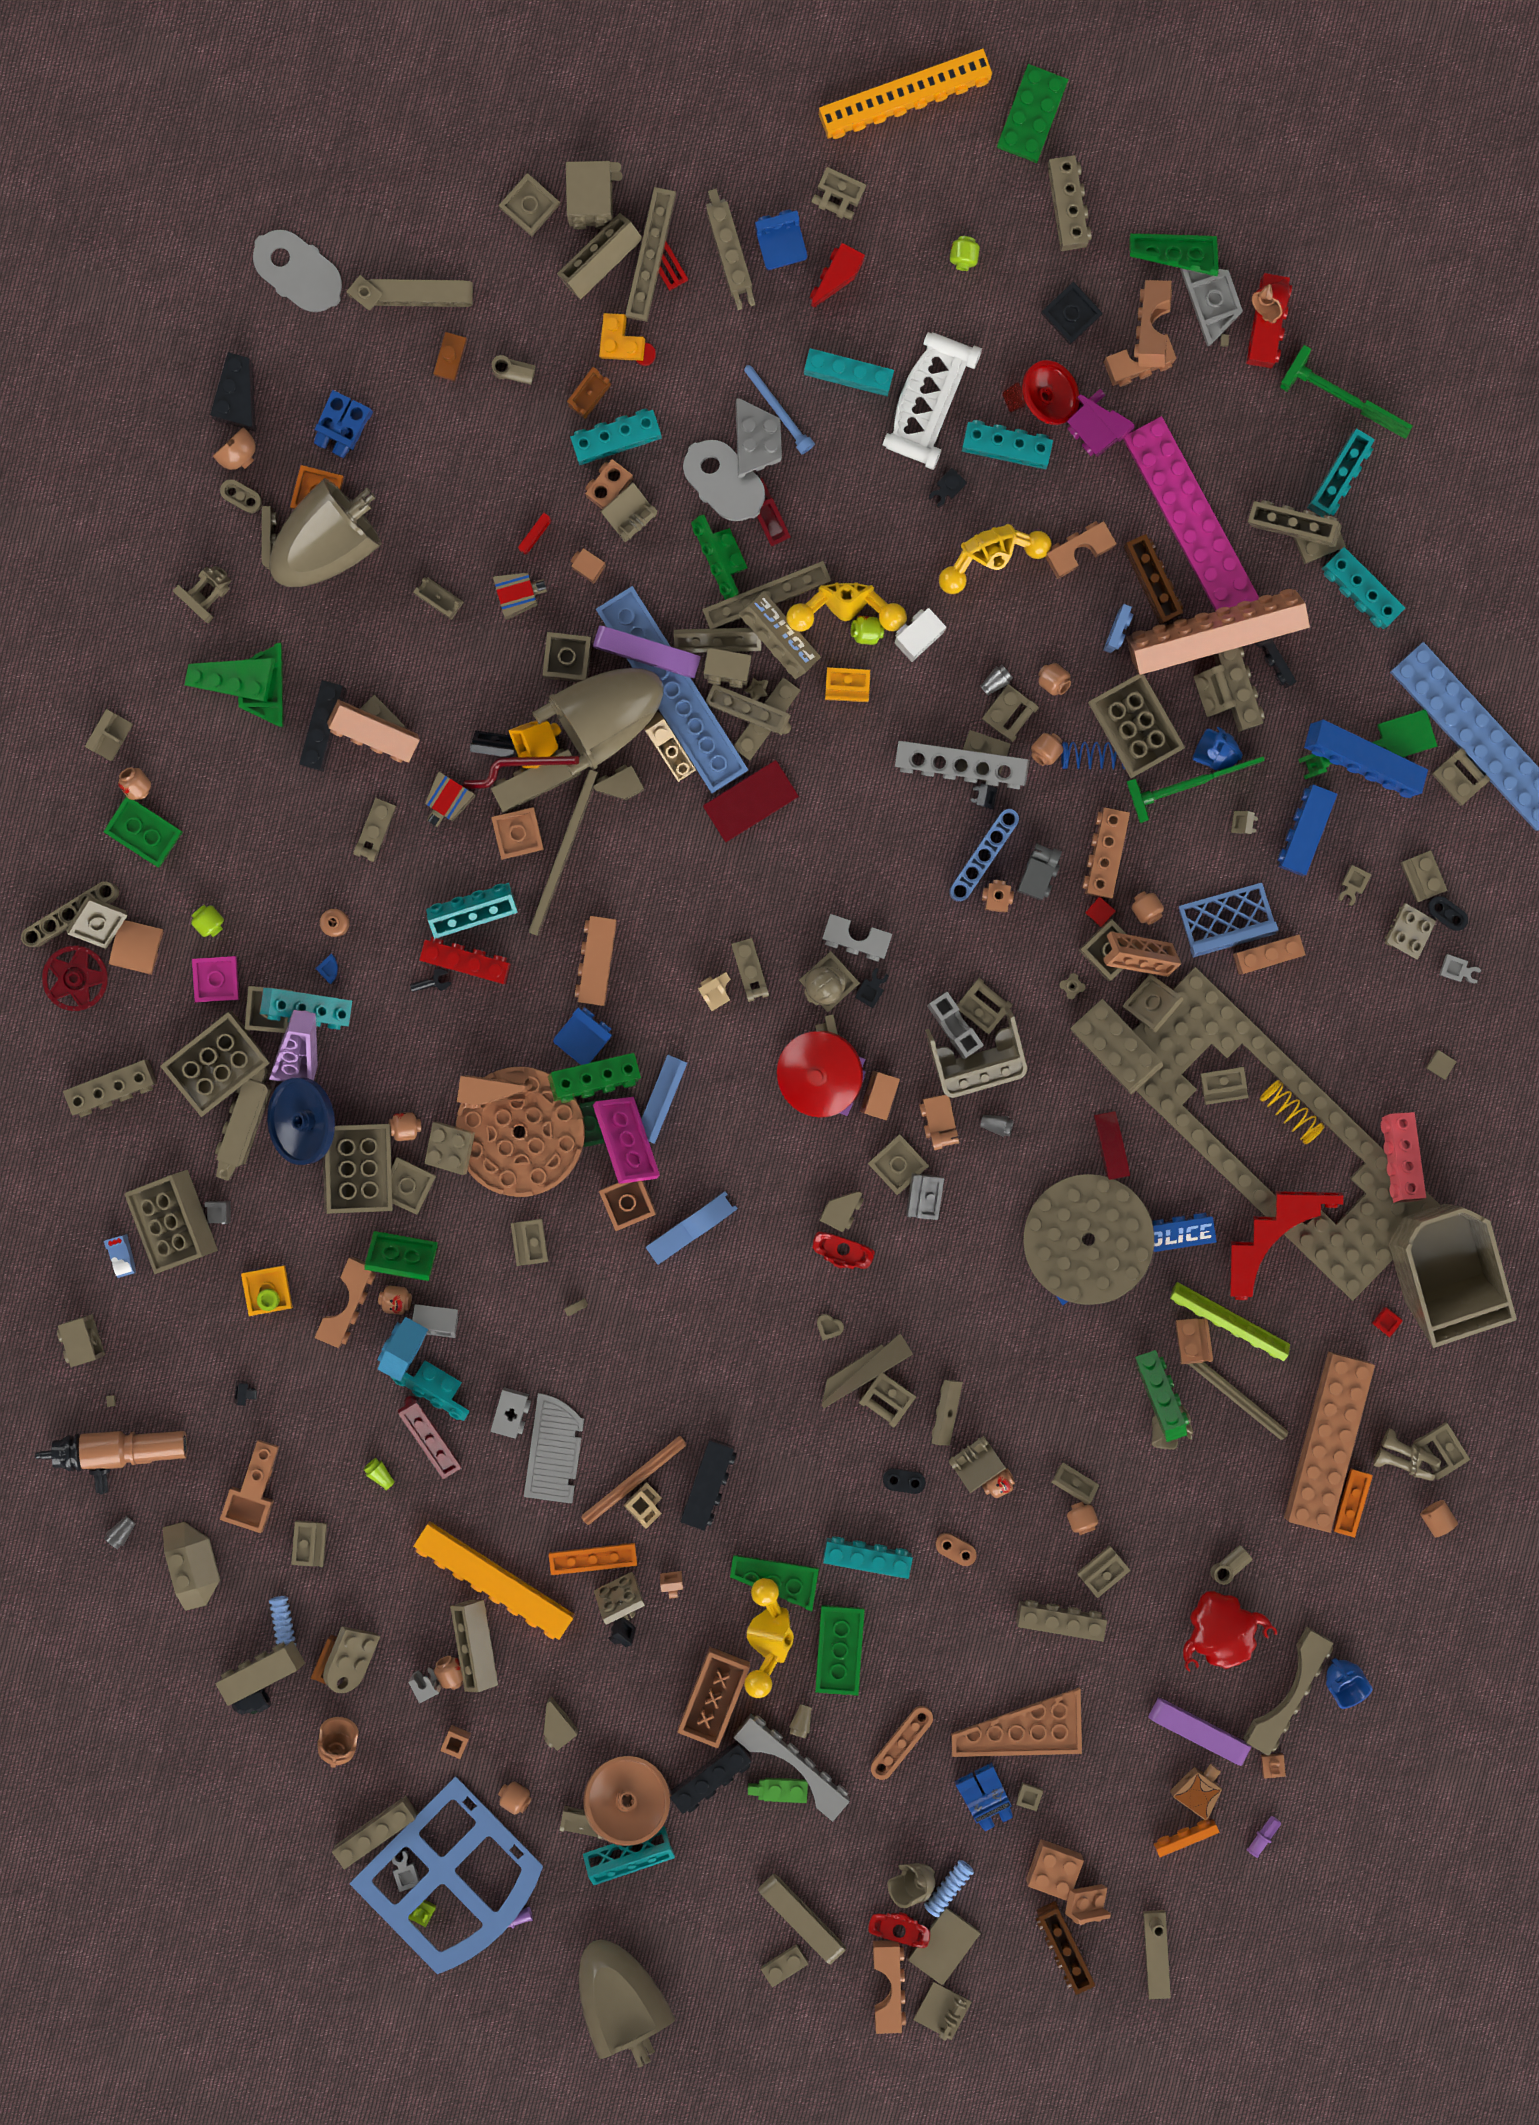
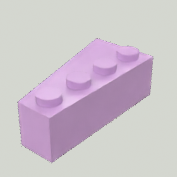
M293 1010L275 1057L269 1079L285 1081L291 1078L305 1077L314 1081L318 1066L316 1013Z

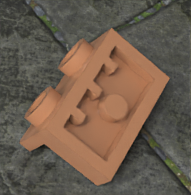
M1100 1884L1070 1890L1065 1914L1073 1919V1922L1080 1925L1087 1922H1099L1103 1919H1109L1111 1913L1104 1909L1107 1887Z

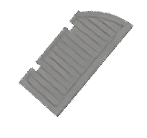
M538 1393L524 1497L573 1503L575 1485H569L568 1482L569 1479H576L581 1437H575V1432L583 1431L584 1418H581L576 1411L563 1401L542 1393Z

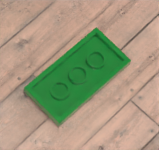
M1028 64L997 148L1037 163L1069 79Z
M821 1605L815 1693L859 1695L864 1608Z

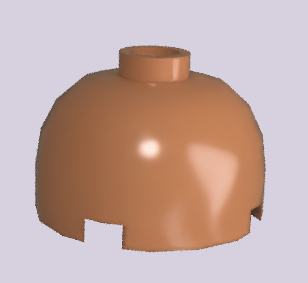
M243 427L213 457L226 469L236 470L241 466L246 469L254 461L252 456L256 450L255 441L251 434Z

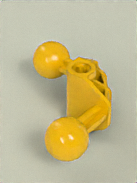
M1010 524L983 531L961 544L963 551L954 566L947 567L940 573L939 585L944 592L957 594L966 585L967 579L964 572L972 559L986 567L999 570L1004 568L1011 558L1014 544L1023 546L1026 554L1031 558L1041 559L1050 552L1052 546L1051 539L1042 531L1026 534L1015 530Z
M836 582L835 584L821 585L819 592L806 604L799 603L790 607L786 620L793 630L802 632L812 626L814 613L824 604L840 620L850 621L868 603L879 613V621L884 629L898 631L905 625L907 614L901 605L896 603L887 604L874 592L872 585L858 584V582Z
M768 1578L757 1580L751 1589V1596L754 1602L767 1608L753 1618L747 1629V1639L750 1645L765 1657L760 1669L750 1672L745 1678V1690L754 1698H763L769 1694L772 1688L770 1675L777 1662L783 1663L794 1639L790 1628L789 1612L786 1608L780 1607L776 1601L779 1596L778 1586L773 1580Z

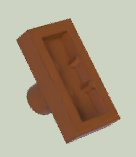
M445 332L433 373L434 376L451 381L456 380L467 342L465 337Z

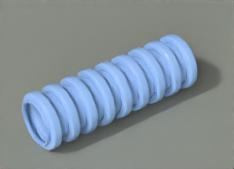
M277 1596L269 1600V1604H272L270 1610L273 1611L271 1617H274L272 1623L275 1624L273 1629L276 1631L274 1634L277 1637L276 1644L283 1641L287 1644L295 1640V1637L292 1636L294 1630H291L293 1624L290 1623L292 1617L289 1616L291 1611L288 1610L290 1605L287 1603L289 1600L287 1596Z
M963 1860L958 1861V1865L953 1867L954 1870L949 1872L950 1876L945 1877L946 1881L941 1882L942 1886H938L937 1892H933V1897L928 1899L929 1902L924 1903L925 1909L933 1916H940V1912L945 1910L944 1907L949 1905L948 1902L952 1901L953 1896L957 1895V1890H961V1885L966 1884L965 1880L970 1879L969 1875L974 1874L972 1867Z

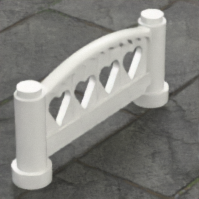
M928 332L923 345L927 346V349L911 370L903 386L897 404L894 431L892 434H886L883 446L886 449L926 464L925 467L934 470L942 450L934 447V444L966 366L975 369L982 348L975 345L972 348L934 332ZM939 357L949 371L931 374L928 368L933 365L932 359ZM926 377H931L940 391L927 394L921 393L920 388L924 385L923 380ZM918 397L924 398L932 411L914 414L912 408L916 405L915 400ZM910 417H914L924 431L906 434L904 428L908 426L907 420Z

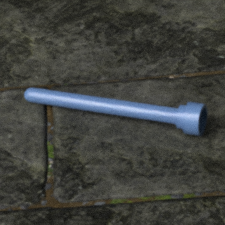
M747 365L744 369L745 373L796 439L795 443L797 444L796 448L801 455L808 452L815 445L813 440L800 432L753 367Z

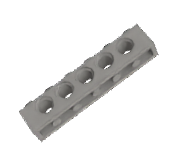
M898 741L895 767H899L900 772L913 774V770L922 771L921 775L934 777L935 773H941L945 779L955 780L956 776L964 777L966 782L977 783V779L986 780L987 785L998 786L999 782L1008 783L1007 788L1020 789V785H1026L1030 759ZM917 753L923 754L925 758L922 765H917L914 762V756ZM938 756H943L946 760V765L941 769L935 765V760ZM960 759H964L968 765L967 769L963 772L959 771L956 766ZM982 762L987 763L989 766V771L985 775L980 774L978 771V766ZM1003 765H1007L1011 770L1007 778H1003L999 773Z

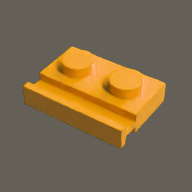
M827 667L825 700L869 702L870 670Z

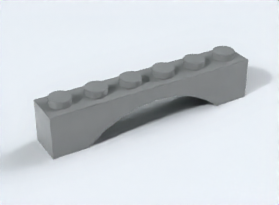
M750 1713L734 1732V1739L750 1752L772 1754L793 1765L808 1782L814 1795L816 1808L833 1822L850 1802L849 1792L843 1786H836L832 1783V1778L825 1771L819 1772L815 1768L816 1764L810 1758L805 1757L804 1759L799 1755V1750L792 1743L786 1744L782 1740L783 1736L775 1729L771 1731L765 1726L766 1722L760 1716L756 1715L754 1717Z

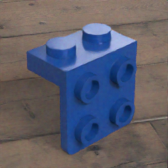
M785 210L780 212L779 216L771 217L767 215L760 217L755 222V231L766 269L772 270L807 259V251L800 230L797 211Z
M578 1007L553 1040L558 1047L580 1065L590 1063L613 1036L610 1033L611 1028L603 1021L600 1023L596 1022L593 1019L595 1015L586 1007L583 1010Z

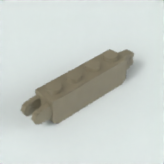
M717 189L708 191L710 203L706 204L707 217L730 295L734 298L737 310L742 309V301L739 298V294L742 293L747 294L748 303L750 306H754L752 283L728 202L725 199H719Z
M266 1067L237 1089V1093H239L238 1099L233 1101L229 1111L232 1114L229 1122L226 1121L223 1127L224 1139L218 1143L215 1154L218 1155L216 1160L219 1161L216 1174L218 1178L229 1181L236 1167L242 1166L247 1162L271 1093L269 1084L265 1083L268 1068Z

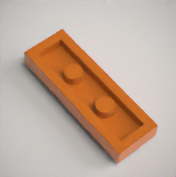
M1350 1468L1333 1527L1334 1532L1355 1538L1372 1480V1474Z
M1213 1819L1202 1820L1195 1827L1180 1829L1176 1835L1159 1838L1157 1843H1154L1159 1857H1163L1220 1832Z

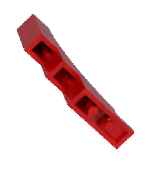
M1276 1191L1275 1217L1253 1216V1242L1231 1241V1297H1235L1236 1300H1248V1297H1253L1256 1274L1271 1246L1291 1228L1306 1220L1321 1216V1204H1325L1327 1208H1337L1338 1204L1343 1205L1342 1192Z

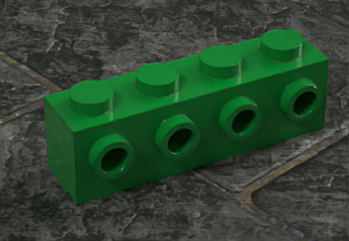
M634 1053L554 1071L548 1075L554 1101L561 1100V1103L574 1100L573 1097L579 1095L582 1098H587L595 1095L594 1092L600 1090L603 1093H608L616 1090L615 1087L621 1085L624 1088L632 1087L641 1078Z
M1156 1350L1136 1356L1138 1372L1166 1442L1187 1436L1186 1425L1189 1424L1186 1413H1181L1179 1409L1181 1401L1177 1393L1173 1394L1171 1388L1174 1387L1171 1376H1166L1164 1369H1167L1163 1357H1158Z

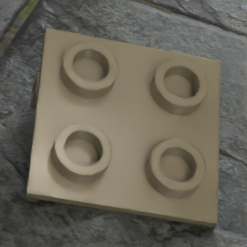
M632 482L600 512L626 543L643 526L645 527L653 517L655 518L658 511L653 505H650Z
M1404 903L1402 908L1399 907L1397 919H1393L1395 924L1390 925L1392 930H1389L1387 936H1385L1384 939L1386 941L1384 944L1390 947L1393 946L1418 960L1436 920Z
M984 1436L978 1438L976 1442L970 1446L968 1445L966 1449H962V1452L955 1457L952 1456L949 1460L950 1465L955 1469L970 1493L1006 1469Z
M933 1982L913 2020L939 2033L941 2039L945 2041L947 2038L952 2040L972 2002Z

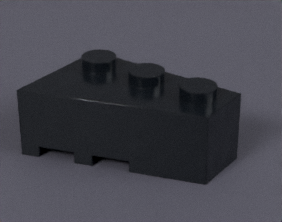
M227 352L210 416L215 421L240 428L244 427L247 430L256 432L253 363L248 357Z

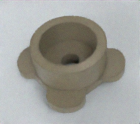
M1075 973L1070 974L1068 979L1061 981L1059 984L1060 988L1064 989L1067 993V998L1074 999L1076 994L1085 990V984L1079 981L1078 975Z

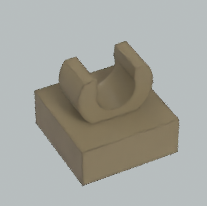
M1234 811L1231 833H1255L1257 829H1253V822L1258 821V817L1254 816V812Z
M833 1015L824 1016L825 1023L815 1025L816 1030L829 1031L838 1035Z

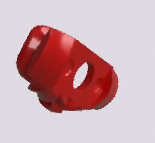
M817 1232L813 1239L814 1251L824 1256L825 1260L837 1268L854 1269V1267L866 1269L874 1259L875 1251L873 1249L831 1233ZM841 1243L849 1245V1253L841 1255L837 1251L838 1245Z
M899 1912V1914L887 1913L886 1915L873 1914L868 1925V1932L877 1937L913 1947L926 1948L930 1941V1930L918 1924V1921L903 1912ZM896 1925H903L905 1927L906 1933L902 1938H897L893 1934V1929Z

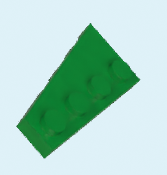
M1130 233V257L1218 276L1217 236Z
M275 659L188 664L184 685L267 702Z
M733 1554L730 1578L749 1586H753L757 1580L762 1578L771 1579L778 1586V1597L812 1612L819 1568Z

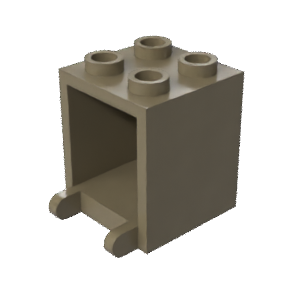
M610 161L566 162L567 217L570 227L573 226L574 229L578 230L586 229V226L604 229L613 220L612 181H620L623 178L620 172V163Z

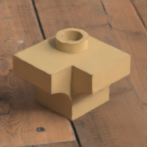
M726 972L715 979H712V977L707 978L700 983L702 987L698 988L711 1011L730 1001L726 994V985L731 979Z
M647 1482L623 1505L645 1529L662 1514L655 1506L661 1497Z

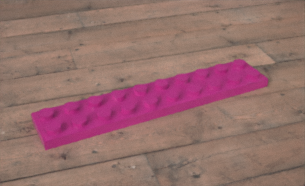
M1161 416L1125 436L1123 440L1215 612L1221 607L1230 608L1237 606L1238 603L1243 601L1252 602L1259 600L1258 594L1163 417Z

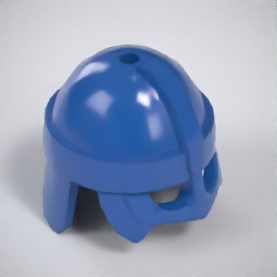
M1217 727L1219 733L1212 729H1206L1195 749L1192 760L1209 766L1213 770L1233 767L1238 760H1241L1243 754L1231 734L1226 733L1220 727Z
M1336 1658L1331 1660L1332 1664L1327 1670L1326 1685L1341 1709H1346L1365 1700L1373 1689L1361 1668L1347 1660H1337Z

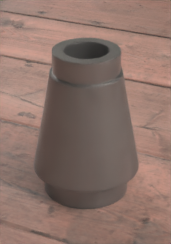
M1003 665L1000 667L996 666L980 687L989 695L1010 684L1009 681L1013 677Z
M983 1115L980 1127L1002 1137L1005 1135L1010 1136L1014 1120L1009 1119V1116Z
M125 1516L124 1519L106 1533L107 1536L104 1539L111 1546L118 1549L125 1544L136 1523Z

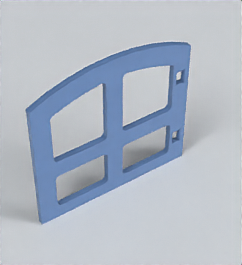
M455 1776L425 1806L416 1819L408 1824L349 1884L435 1973L439 1974L473 1958L508 1928L527 1903L536 1886L543 1865ZM467 1796L476 1805L472 1811L463 1803ZM450 1800H456L476 1821V1824L445 1856H439L419 1835V1832ZM488 1836L492 1837L522 1869L512 1891L498 1911H493L455 1872L456 1867ZM514 1844L524 1854L519 1859L510 1851ZM404 1847H409L429 1868V1872L397 1904H393L376 1887L372 1880ZM440 1884H445L483 1924L471 1936L444 1951H439L408 1918Z

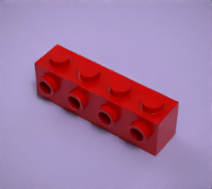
M431 937L430 941H424L419 961L506 984L511 963L506 962L507 958L498 955L489 958L485 956L486 952L473 949L472 953L464 951L465 946L452 943L451 947L443 945L444 940L434 939V937Z

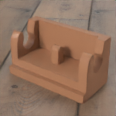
M872 1071L860 1112L887 1120L900 1079Z

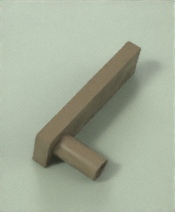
M716 684L712 685L705 701L708 706L780 735L790 732L791 724L788 720L791 715Z
M1165 1910L1143 1911L1148 1998H1171Z

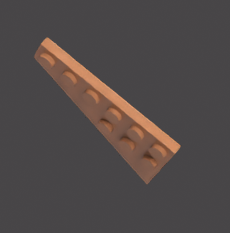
M1080 1687L951 1733L952 1757L1082 1754Z

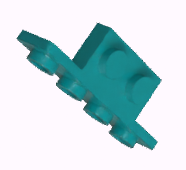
M427 1361L423 1362L415 1377L405 1373L401 1381L392 1378L397 1385L406 1386L412 1390L414 1395L426 1398L434 1407L444 1409L456 1420L464 1421L470 1412L452 1401L462 1382Z

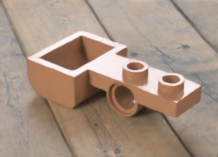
M261 1440L257 1441L242 1489L230 1488L220 1520L258 1533L263 1532L274 1502L272 1499L263 1497V1494L271 1477L272 1467L279 1446Z

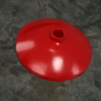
M1049 360L1039 361L1027 370L1022 388L1025 402L1030 411L1039 420L1047 424L1060 425L1067 422L1077 412L1079 406V390L1071 373L1059 363Z

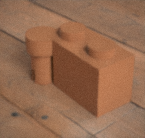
M943 1094L922 1099L923 1104H919L921 1116H926L927 1125H924L926 1138L931 1139L933 1149L939 1150L943 1149V1146L959 1144L958 1138L951 1139L952 1137H957L958 1134L957 1130H955L956 1126L950 1098Z

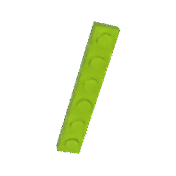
M1176 1282L1170 1299L1174 1300L1176 1304L1185 1306L1198 1316L1205 1317L1214 1325L1223 1327L1234 1336L1241 1337L1252 1346L1268 1352L1274 1358L1285 1361L1288 1357L1289 1343L1179 1282Z

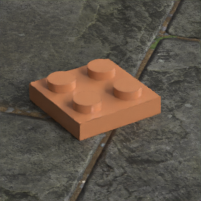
M534 807L491 817L501 860L544 850Z

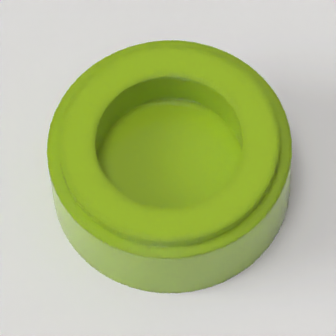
M265 1289L257 1296V1304L262 1310L271 1311L279 1305V1294L273 1289Z

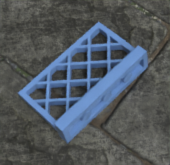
M1262 883L1178 907L1191 947L1192 958L1275 935L1278 931ZM1259 890L1261 899L1258 904L1246 898L1250 891ZM1235 896L1242 900L1237 910L1225 904L1229 897ZM1214 902L1221 906L1216 916L1205 911L1208 903ZM1244 902L1255 907L1251 917L1239 912ZM1223 907L1235 913L1230 923L1218 918ZM1194 908L1200 912L1195 922L1187 918L1185 910ZM1257 909L1266 913L1268 921L1260 923L1252 918ZM1202 913L1214 919L1209 929L1197 923ZM1236 915L1248 920L1244 928L1239 929L1232 925ZM1216 921L1227 926L1223 934L1218 935L1211 931ZM1195 926L1207 932L1204 939L1194 942L1192 932Z

